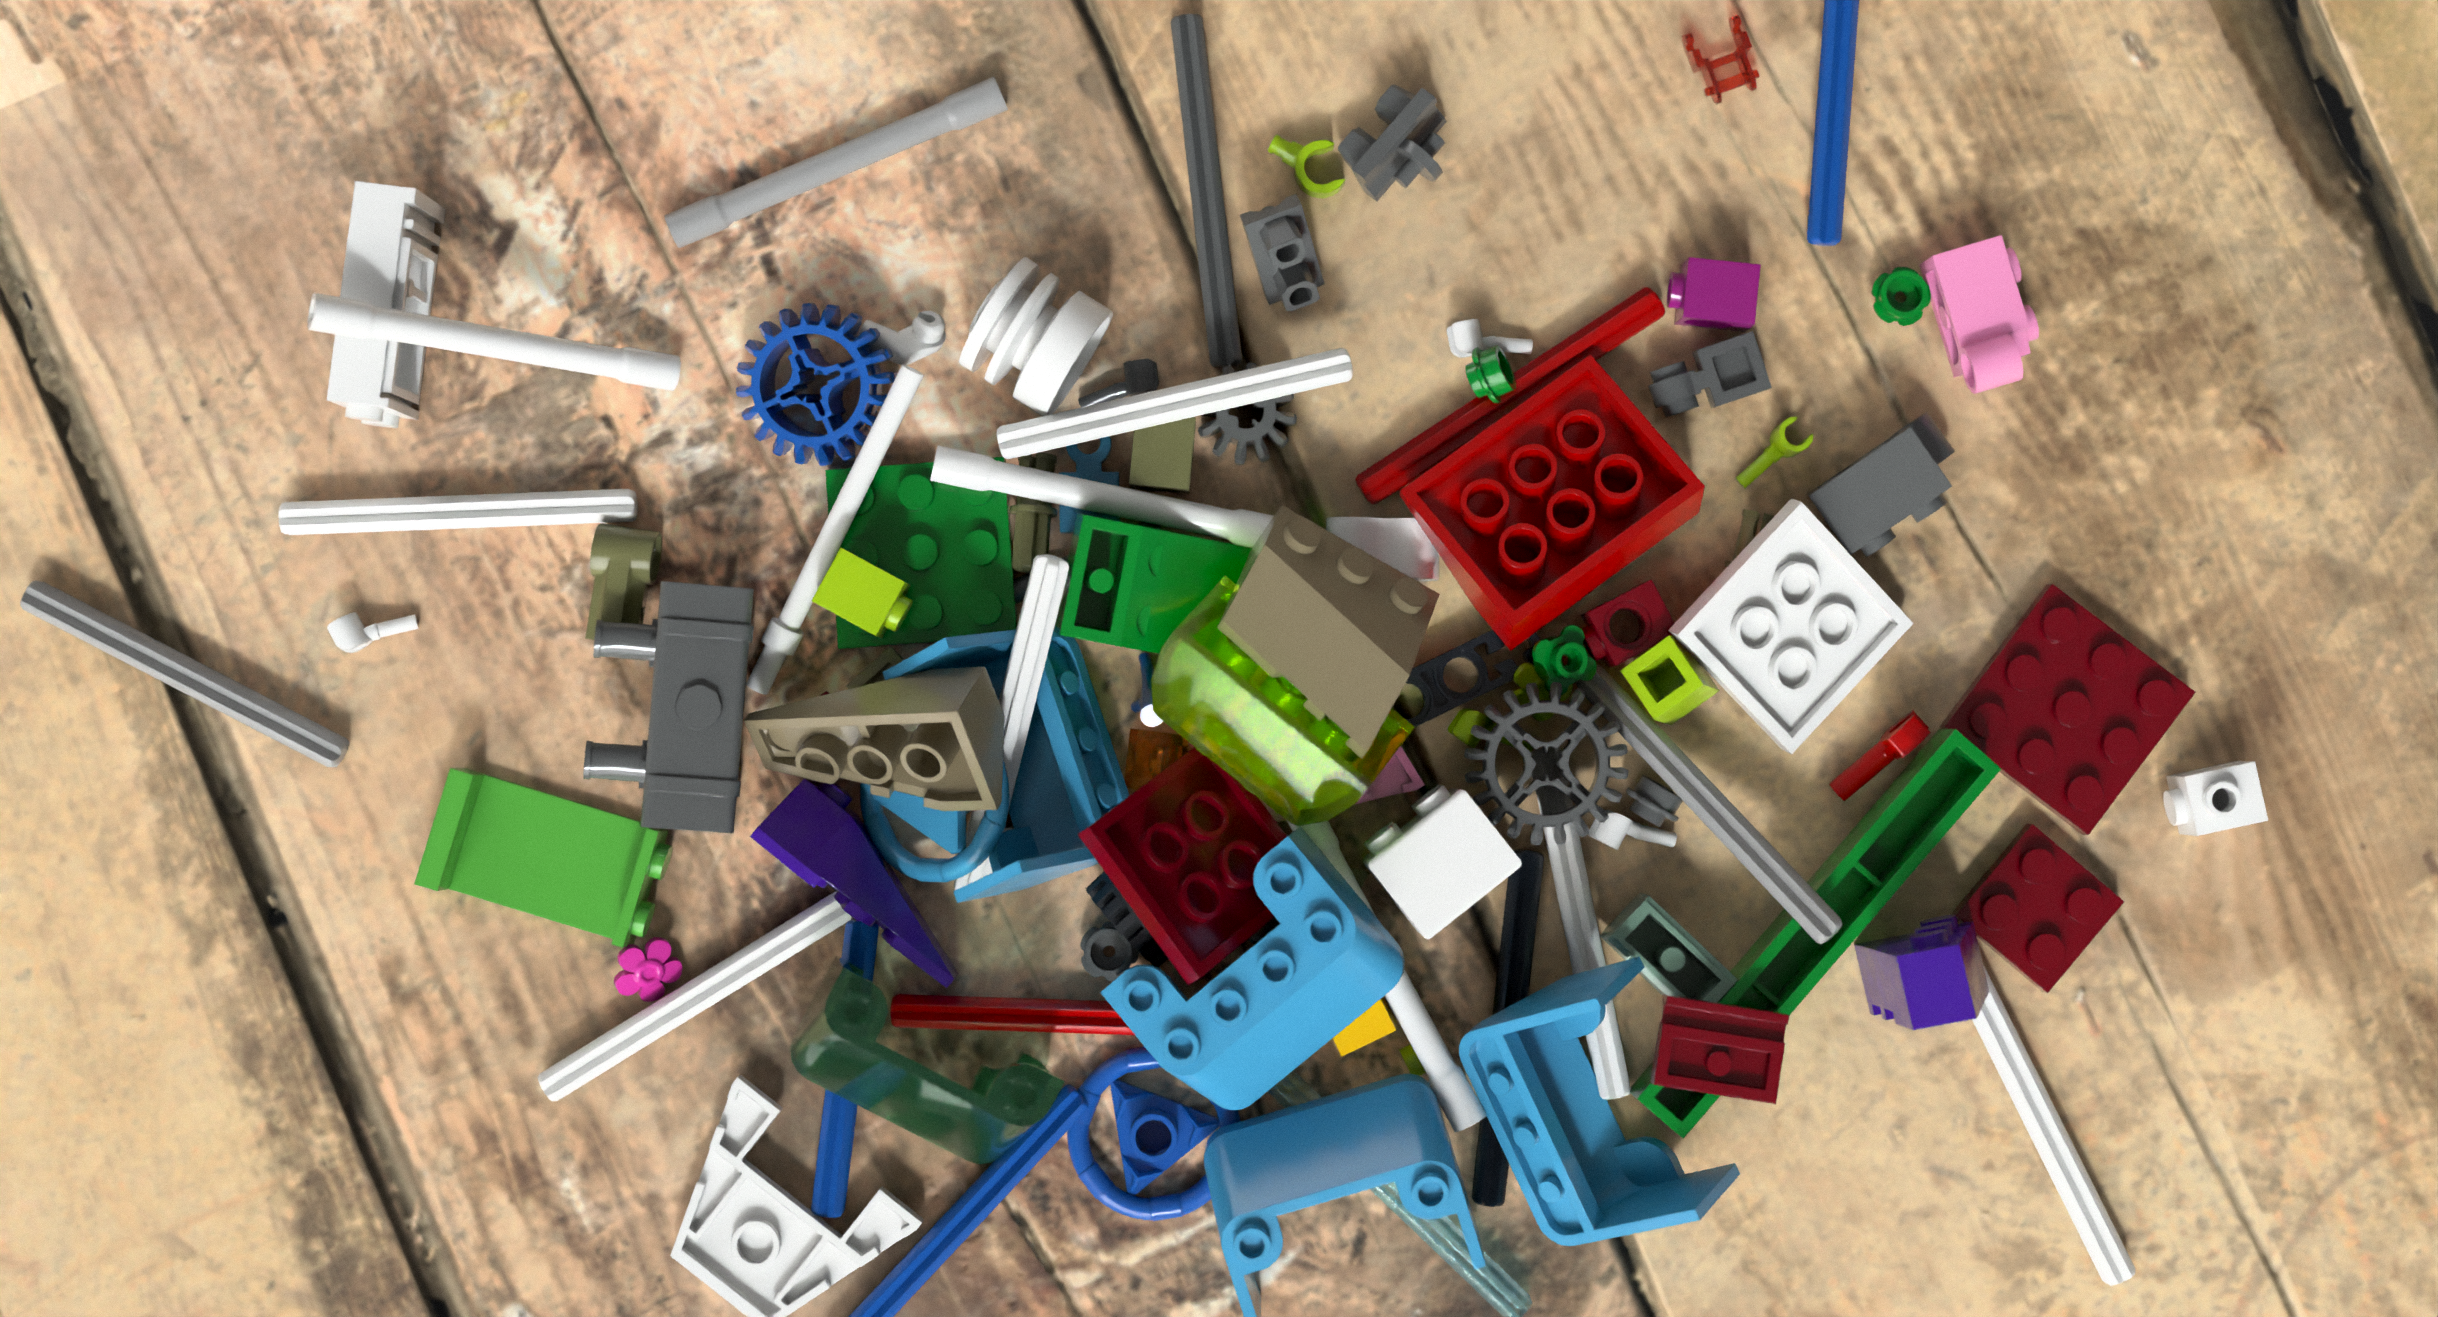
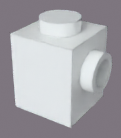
M2233 761L2166 776L2169 790L2165 791L2163 795L2164 807L2170 823L2173 826H2178L2179 834L2200 836L2268 821L2255 761Z

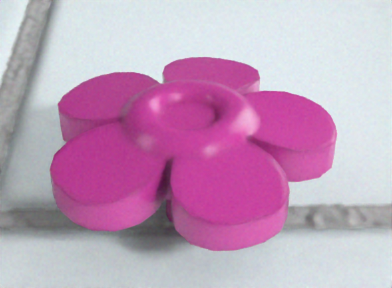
M661 937L649 939L645 945L644 953L639 946L634 944L627 945V947H624L619 952L617 960L624 970L615 975L614 985L620 994L629 996L638 992L643 1001L652 1002L664 995L665 988L661 981L673 983L680 978L683 969L682 963L677 957L670 956L672 948L666 939Z

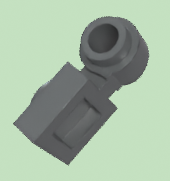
M1753 331L1692 352L1698 372L1694 370L1688 372L1684 361L1650 372L1654 384L1648 386L1655 408L1662 407L1665 418L1699 407L1696 395L1702 393L1701 390L1705 389L1712 409L1772 388Z

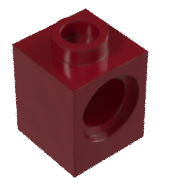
M1652 579L1581 614L1586 625L1581 628L1585 635L1583 644L1591 658L1595 661L1603 658L1608 668L1617 666L1644 652L1669 635L1673 636L1668 630L1673 626L1674 621ZM1617 610H1627L1638 620V635L1629 644L1617 641L1610 632L1609 622Z

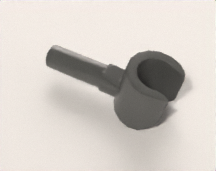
M1139 359L1123 363L1125 382L1114 383L1111 386L1079 398L1080 407L1156 391L1159 385L1157 363L1151 359Z

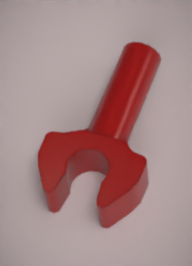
M1914 710L1910 711L1890 726L1878 743L1832 780L1829 785L1843 801H1846L1892 761L1904 758L1931 733L1928 730L1929 727Z

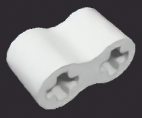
M1326 518L1327 531L1364 550L1417 581L1439 580V554L1415 518Z

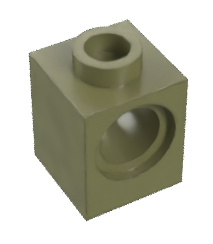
M1196 417L1134 430L1129 477L1130 489L1190 494Z

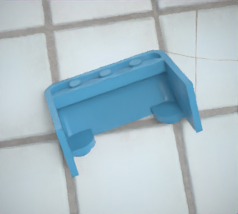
M1016 630L945 637L883 672L884 678L889 680L930 669L985 667L999 701ZM1053 631L1009 808L1014 829L1002 833L994 852L989 855L993 873L953 891L957 903L1024 890L1099 864L1078 834L1129 796L1078 643L1072 637L1061 636Z
M1640 957L1563 977L1482 1020L1463 1036L1459 1045V1056L1462 1065L1487 1114V1118L1539 1228L1550 1240L1563 1246H1576L1699 1221L1740 1175L1735 1163L1685 1174L1676 1154L1663 1141L1648 1136L1625 1140L1608 1101L1602 1099L1599 1095L1595 1073L1578 1037L1592 1033L1603 1022L1606 1012L1605 1006L1645 968Z
M1400 1074L1230 1124L1216 1130L1206 1142L1204 1167L1221 1247L1244 1317H1261V1294L1254 1272L1268 1268L1281 1254L1283 1233L1277 1216L1392 1182L1396 1183L1403 1206L1408 1212L1418 1218L1434 1220L1457 1213L1474 1270L1486 1267L1479 1230L1440 1104L1429 1082L1421 1076Z

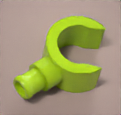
M1275 135L1268 148V152L1277 155L1283 159V163L1295 168L1296 182L1304 193L1314 198H1328L1338 193L1345 185L1346 179L1333 180L1328 184L1314 183L1307 177L1304 170L1308 159L1315 155L1332 151L1334 149V142L1316 140L1306 146H1302L1295 141L1290 143L1281 138V136Z

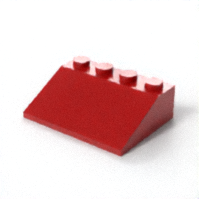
M1590 354L1401 489L1400 496L1472 605L1511 651L1697 515L1700 511L1705 486Z

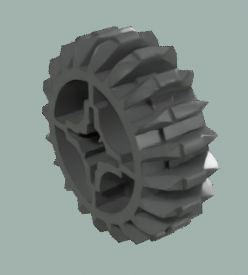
M1558 682L1551 683L1549 700L1539 699V689L1536 683L1527 684L1526 695L1529 703L1523 705L1519 704L1517 696L1513 691L1505 692L1503 698L1511 711L1503 716L1497 708L1488 705L1484 709V713L1496 723L1492 731L1490 732L1479 725H1473L1470 731L1475 737L1486 740L1484 750L1467 748L1464 753V757L1467 759L1482 760V771L1466 773V782L1476 783L1485 780L1488 789L1477 793L1472 800L1477 806H1480L1492 798L1494 799L1498 807L1487 817L1492 825L1499 823L1506 813L1514 819L1507 831V835L1513 839L1518 837L1524 823L1532 825L1530 842L1533 845L1541 844L1543 840V827H1552L1555 843L1558 845L1565 844L1566 833L1563 825L1571 822L1580 837L1587 836L1589 829L1582 816L1590 812L1596 820L1604 823L1609 816L1604 809L1596 804L1600 797L1603 796L1609 801L1616 803L1620 802L1622 798L1620 792L1606 787L1608 778H1628L1627 769L1610 767V756H1623L1627 754V745L1616 744L1608 747L1605 737L1615 734L1620 730L1618 722H1609L1599 729L1594 720L1602 715L1605 706L1601 702H1597L1591 706L1586 714L1578 708L1585 697V691L1579 688L1575 689L1568 704L1560 702L1562 685ZM1535 713H1554L1573 721L1564 732L1549 742L1536 740L1516 723L1521 718ZM1586 734L1593 745L1596 757L1595 776L1589 790L1579 783L1569 768L1570 754ZM1503 736L1518 750L1524 763L1523 772L1506 793L1503 792L1499 785L1495 770L1496 751ZM1567 739L1568 744L1559 752L1561 756L1557 759L1556 765L1561 770L1560 774L1570 785L1567 787L1558 778L1549 781L1548 775L1545 774L1543 781L1535 778L1524 788V783L1533 775L1531 771L1535 768L1536 762L1531 757L1532 753L1523 746L1522 741H1526L1533 749L1543 747L1544 753H1547L1549 746L1557 749ZM1545 785L1556 787L1575 803L1573 807L1565 811L1547 815L1527 812L1518 807L1528 795L1530 796L1533 791Z

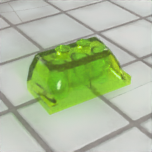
M1224 576L1173 631L1162 646L1151 679L1153 711L1163 722L1190 742L1201 754L1210 758L1240 782L1247 791L1256 795L1289 823L1298 827L1328 821L1357 803L1414 729V726L1391 708L1367 753L1361 759L1345 745L1350 738L1349 735L1327 715L1319 721L1303 706L1308 699L1285 677L1272 678L1217 628L1236 585L1227 576Z

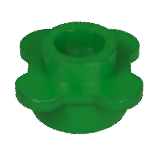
M1564 626L1560 635L1540 639L1533 647L1532 656L1535 671L1545 681V688L1548 692L1551 683L1558 682L1562 685L1561 695L1568 691L1569 685L1579 680L1589 681L1596 673V661L1588 656L1583 644L1585 635L1578 626ZM1564 654L1568 657V663L1565 666L1561 663V658Z

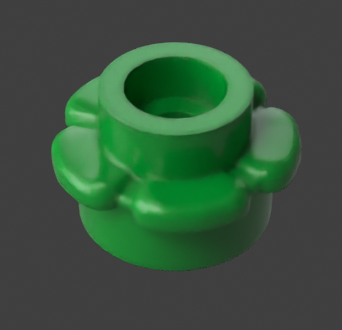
M1897 267L1890 274H1881L1875 280L1871 291L1876 301L1873 304V308L1877 316L1884 322L1892 323L1896 321L1901 326L1917 322L1922 317V310L1929 305L1931 298L1928 284L1915 270L1908 267ZM1901 291L1905 294L1904 302H1898L1895 299L1896 292Z
M1498 345L1484 351L1478 347L1472 350L1473 362L1465 365L1466 375L1472 390L1478 398L1488 395L1493 403H1500L1501 395L1516 389L1515 377L1506 355Z

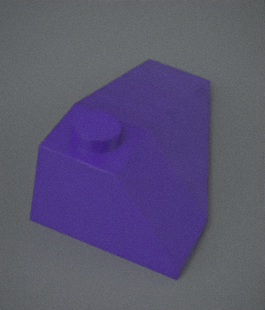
M804 778L755 829L750 837L813 888L816 885L825 888L827 884L837 891L833 897L845 912L857 921L860 920L870 927L876 923L884 930L881 936L890 946L947 988L959 973L890 864L876 849L860 817L848 807L853 797L836 783H818L815 780Z

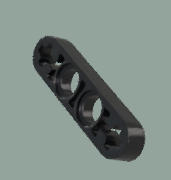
M1494 630L1488 631L1412 668L1405 684H1412L1420 690L1424 700L1423 708L1418 715L1410 719L1400 718L1390 710L1386 720L1393 728L1385 733H1381L1380 729L1369 749L1514 680V673L1519 666L1512 659H1507L1492 666L1500 676L1489 681L1486 663L1474 650L1476 646L1482 643L1485 644L1487 655L1502 649L1505 644ZM1536 632L1527 638L1530 648L1522 653L1524 663L1529 662L1533 664L1532 650L1535 643L1540 640ZM1465 658L1472 662L1476 668V683L1467 692H1454L1444 682V668L1452 659ZM1327 717L1325 729L1331 744L1343 753L1355 754L1345 745L1350 737L1340 739L1336 732L1339 726Z

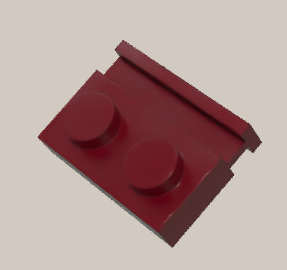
M1664 994L1661 1022H1659L1650 1083L1658 1086L1776 1104L1785 1048L1784 1036L1786 1024L1789 1022L1788 1014Z

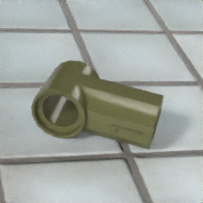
M600 523L597 526L590 556V571L592 576H595L585 639L594 640L597 619L605 622L643 624L649 585L654 584L661 561L662 534L660 532Z

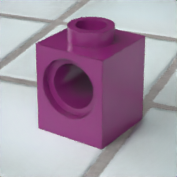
M1688 257L1680 266V272H1671L1669 277L1666 303L1667 308L1676 309L1674 325L1746 332L1755 325L1761 264Z

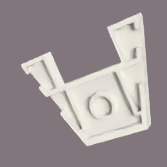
M740 1075L731 1085L725 1109L714 1132L707 1159L699 1181L695 1185L670 1256L747 1317H786L857 1268L862 1267L880 1255L881 1252L902 1238L916 1231L924 1219L883 1186L843 1235L819 1216L813 1214L809 1208L746 1160V1155L783 1108Z

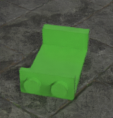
M450 768L414 884L435 891L450 889L611 938L613 939L612 945L624 948L627 945L634 944L636 936L644 938L647 934L655 909V903L647 901L654 878L662 880L665 876L673 847L665 844L669 832L667 829L641 827V821L467 768Z

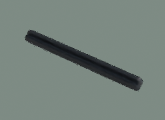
M1513 850L1522 864L1519 869L1508 877L1492 1015L1529 995L1544 856L1538 851ZM1486 1116L1480 1121L1471 1197L1474 1203L1478 1205L1498 1207L1502 1206L1505 1202L1509 1162Z

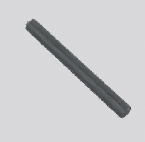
M1182 14L1172 18L1171 31L1209 358L1213 367L1221 368L1240 364L1242 353L1203 18L1200 14Z

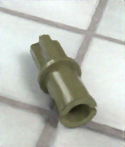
M1038 452L1036 457H1032V454L1018 457L1020 466L1054 473L1057 456ZM1017 496L1016 505L1010 506V514L1016 515L1012 566L1014 570L1030 573L1034 558L1037 555H1046L1049 552L1051 518L1057 517V509L1052 508V503Z

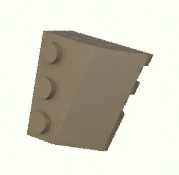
M1281 505L1252 547L1217 628L1272 678L1285 677L1308 698L1303 706L1319 721L1327 715L1350 736L1345 745L1362 759L1411 674L1440 594L1318 526L1311 520Z

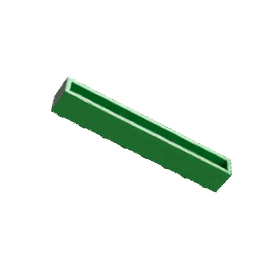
M1938 729L1807 882L1841 918L1842 926L1840 930L1828 941L1822 944L1816 943L1784 909L1730 971L1738 980L1717 1003L1780 1012L1790 1016L1999 773L2001 768L1956 729ZM1652 1062L1631 1086L1629 1093L1684 1139L1721 1095L1653 1085L1650 1083Z

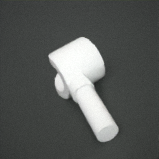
M1479 319L1455 322L1446 330L1450 350L1459 358L1472 356V350L1476 347L1484 351L1498 345L1503 352L1531 354L1533 349L1532 339L1495 336L1482 337Z
M353 612L329 623L327 629L337 647L345 652L354 653L365 648L372 641L379 640L381 637L419 629L414 614L374 623L365 628L357 612Z
M1605 810L1609 817L1604 823L1596 819L1594 820L1588 834L1590 837L1615 850H1618L1626 834L1635 839L1674 847L1677 840V834L1674 832L1641 825L1610 810Z

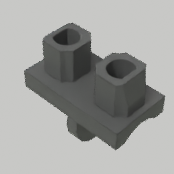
M1395 84L1391 85L1380 97L1375 107L1378 117L1389 125L1378 139H1374L1358 127L1353 129L1339 144L1338 150L1342 158L1352 169L1363 191L1375 201H1378L1395 181L1404 188H1407L1418 174L1435 182L1443 173L1433 157L1445 144L1444 140L1437 135V132L1447 121L1435 106L1437 103L1436 98L1424 88H1421L1415 95Z
M1297 194L1286 197L1275 207L1267 206L1261 211H1249L1241 214L1240 218L1268 304L1271 305L1282 300L1286 311H1294L1317 302L1320 299L1317 287L1324 285V280L1302 204Z

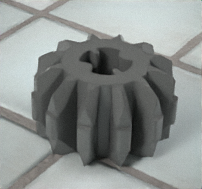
M1249 362L1245 370L1256 368L1257 364ZM1231 365L1225 366L1222 369L1223 375L1235 372ZM1290 394L1253 403L1254 411L1263 413V418L1260 423L1253 419L1252 428L1248 429L1238 427V417L1229 415L1230 409L1201 415L1216 417V419L1198 428L1199 436L1201 438H1209L1219 432L1222 434L1212 449V453L1217 457L1222 456L1231 443L1237 445L1235 451L1236 465L1245 464L1247 457L1246 447L1254 446L1259 461L1262 463L1266 462L1270 457L1268 448L1264 443L1266 438L1280 448H1285L1288 444V438L1284 433L1276 429L1274 425L1294 426L1297 416L1291 412L1276 411V408L1289 404L1293 401L1294 395Z

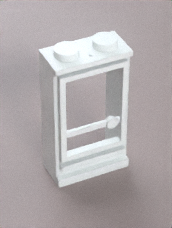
M354 181L340 297L366 301L377 307L430 316L438 257L436 253L431 251V246H439L440 237L433 233L434 222H444L445 208L416 188ZM335 334L327 400L345 407V417L361 420L363 424L398 428L399 418L418 420L419 411L411 408V404L419 405L426 346L373 337L361 339Z

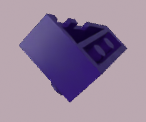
M1956 915L1940 916L1921 921V927L1915 929L1914 933L1854 944L1871 1015L1882 1014L1884 1020L1895 1019V1024L1911 1030L1977 1019L1989 994V988L1973 921L1958 924Z

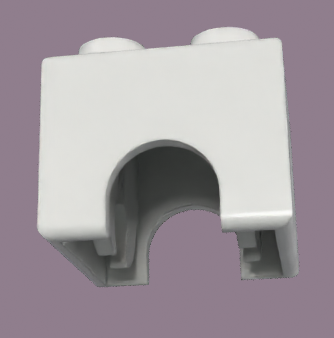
M1439 784L1411 805L1417 815L1403 827L1399 828L1396 823L1391 821L1364 843L1370 851L1363 858L1364 865L1413 927L1426 939L1436 935L1519 869L1522 864L1519 857L1465 790L1456 788L1447 790L1444 785L1440 786Z

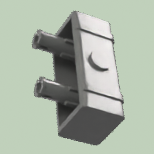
M661 581L658 619H653L652 625L605 622L600 619L596 621L594 658L612 657L649 661V667H654L648 740H643L642 746L586 741L583 779L598 778L639 782V788L644 789L641 827L734 833L736 798L740 797L741 787L738 773L749 643L753 641L754 626H751L754 589Z

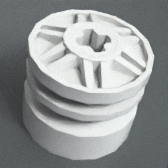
M1024 257L1004 279L997 282L981 304L970 325L968 339L961 352L959 363L974 373L993 353L994 355L984 377L985 380L994 386L1014 366L1021 372L1014 388L1013 398L1039 415L1047 416L1057 410L1086 368L1109 327L1113 311L1081 291L1076 292L1058 310L1052 306L1060 283L1059 277L1050 273L1031 293L1030 290L1036 280L1039 266L1032 260Z

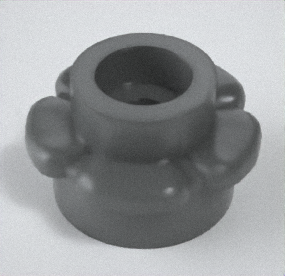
M1645 775L1641 776L1634 790L1629 787L1627 788V794L1635 799L1629 809L1658 827H1661L1666 818L1674 822L1678 821L1679 817L1676 815V812L1683 800L1670 789Z
M1105 922L1100 928H1090L1084 934L1080 944L1081 949L1084 951V955L1081 958L1084 969L1093 977L1104 976L1108 981L1117 979L1130 968L1132 963L1138 960L1139 951L1119 933L1112 922ZM1106 946L1114 947L1115 954L1112 957L1104 955L1103 950Z

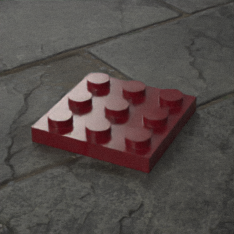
M2047 584L1939 727L1959 731L2001 768L1999 771L2001 774L2079 833L2089 835L2196 692L2054 584Z
M1212 734L1078 834L1188 985L1200 979L1275 917L1257 895L1253 877L1255 868L1261 858L1287 836Z

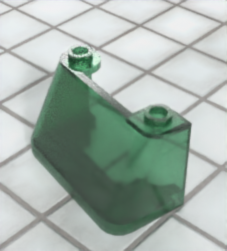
M837 955L800 1022L790 1045L792 1063L797 1072L807 1080L969 1162L977 1164L991 1163L1002 1157L1039 1123L1052 1107L1065 1082L1047 1063L1021 1051L1018 1059L1006 1067L991 1068L981 1064L968 1089L876 1042L888 1013L887 1001L881 989L863 977L864 970Z

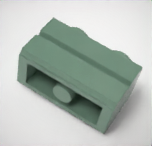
M1639 893L1600 935L1624 960L1640 957L1645 968L1639 974L1663 996L1666 994L1718 1002L1738 980L1649 895Z

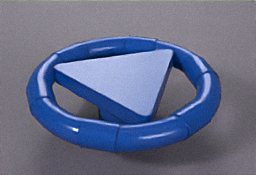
M1145 1046L1126 1049L1108 1058L1084 1080L1080 1088H1078V1092L1089 1106L1086 1112L1067 1131V1141L1070 1158L1078 1178L1096 1200L1098 1199L1102 1204L1122 1215L1141 1220L1159 1221L1183 1217V1215L1197 1210L1211 1200L1206 1173L1195 1185L1182 1193L1150 1198L1135 1195L1218 1127L1221 1128L1240 1122L1241 1119L1239 1110L1224 1109L1212 1101L1210 1102L1214 1105L1217 1117L1119 1080V1077L1127 1073L1162 1068ZM1110 1084L1127 1192L1115 1186L1113 1181L1095 1161L1089 1141V1125L1091 1124L1101 1094Z

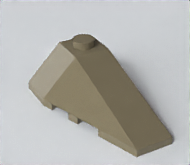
M985 667L930 669L752 712L744 720L765 769L827 784H834L839 778L870 785L871 794L890 798L894 791L922 797L924 807L940 811L997 810L1002 802L1004 713Z

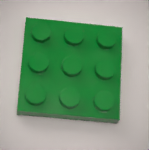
M992 457L996 461L1006 462L1004 457ZM934 462L879 466L840 548L910 584L911 586L906 597L912 599L913 603L897 632L887 628L883 638L877 637L836 615L838 649L935 643L945 637L1016 630L1018 619L1014 592L1015 578L1012 566L1013 551L1008 494L992 490L977 491L930 481ZM851 468L825 470L828 515Z

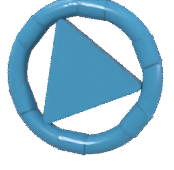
M1004 760L1002 802L997 810H986L972 842L967 848L966 815L970 811H940L927 808L923 805L922 797L894 791L890 798L873 795L870 793V785L860 783V805L864 820L863 824L880 855L897 871L920 882H949L974 871L994 852L1006 826L1009 809V782ZM883 806L949 853L957 855L949 859L920 858L910 853L898 842L883 811Z

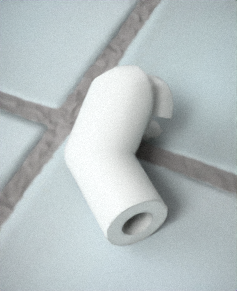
M933 311L919 312L917 318L912 321V325L898 332L871 320H866L858 333L859 336L870 328H876L880 332V337L870 347L871 350L875 352L880 349H891L893 357L889 361L899 365L911 364L939 351L946 339L944 331L945 322L939 314Z

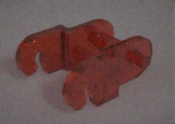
M1739 15L1729 17V26L1737 49L1733 53L1712 61L1708 58H1702L1700 50L1698 48L1694 49L1693 43L1695 41L1691 32L1682 35L1683 47L1693 74L1699 71L1702 72L1707 88L1703 89L1706 97L1711 96L1715 104L1722 103V93L1746 85L1750 91L1756 90L1755 79L1760 77L1757 69L1752 70L1746 55L1752 48L1747 32L1740 29L1742 23ZM1736 61L1741 73L1717 81L1713 69Z

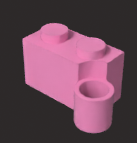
M2002 235L1933 255L1919 264L1923 279L1930 289L1931 305L1953 377L1963 375L1967 387L1973 394L2020 381L2023 378L2021 358L2031 353L2028 342L2038 339L2039 328L2032 308L2029 305L2023 306L2017 283L2021 281L2020 264L2012 248L2006 249Z

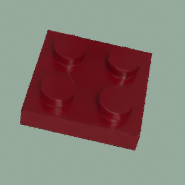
M2027 823L1953 910L1951 915H1956L1960 923L1973 921L1976 936L2040 991L2048 993L2125 901L2035 825Z

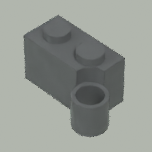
M1926 412L1809 492L1808 496L1847 552L1852 555L1861 549L1867 557L1896 538L1891 529L1894 525L1909 515H1912L1918 523L1947 503L1942 493L1951 488L1952 485L1938 464L1952 455L1955 450L1930 414Z

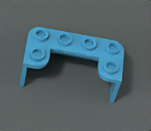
M1301 826L1262 857L1254 871L1253 881L1256 893L1280 924L1189 1000L1163 970L1148 964L1129 968L1100 992L1163 1069L1224 1109L1240 1110L1253 1104L1390 992L1398 984L1405 969V957L1399 944Z

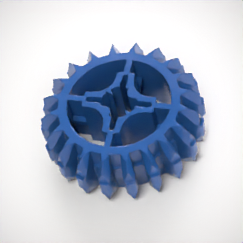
M805 303L802 305L800 319L792 309H783L779 311V321L782 330L771 321H764L760 324L761 334L766 339L767 344L758 340H748L745 348L750 354L757 357L756 362H740L736 367L739 373L752 376L751 385L739 386L735 392L738 397H753L755 406L746 408L742 412V417L746 421L762 418L764 422L756 429L754 434L759 441L766 440L775 433L777 434L772 450L777 456L785 455L794 445V459L797 464H807L814 451L820 466L831 465L834 458V449L842 460H850L855 457L853 440L858 445L863 446L870 431L866 425L868 424L872 427L879 413L877 411L878 406L882 407L888 395L882 393V384H892L898 374L897 372L881 373L879 366L880 363L889 361L893 357V353L889 348L880 349L875 352L871 350L870 347L880 337V332L876 328H870L859 336L857 335L862 323V316L858 313H850L840 325L841 311L838 305L828 304L823 310L821 318L815 303ZM819 334L829 337L841 344L853 359L832 365L823 358L819 348L812 349L807 336ZM790 347L793 352L788 356L792 367L791 378L785 386L775 390V376L778 364ZM840 374L828 380V384L820 389V394L795 395L797 392L808 388L807 385L815 380L814 375ZM860 376L861 388L858 404L852 416L844 423L841 416L846 413L842 401L843 391L849 383ZM804 405L812 412L816 421H823L828 434H816L800 428L786 416L783 410L790 406Z

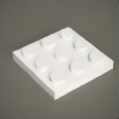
M1790 499L1668 631L1782 750L1793 754L1914 623L1801 501Z

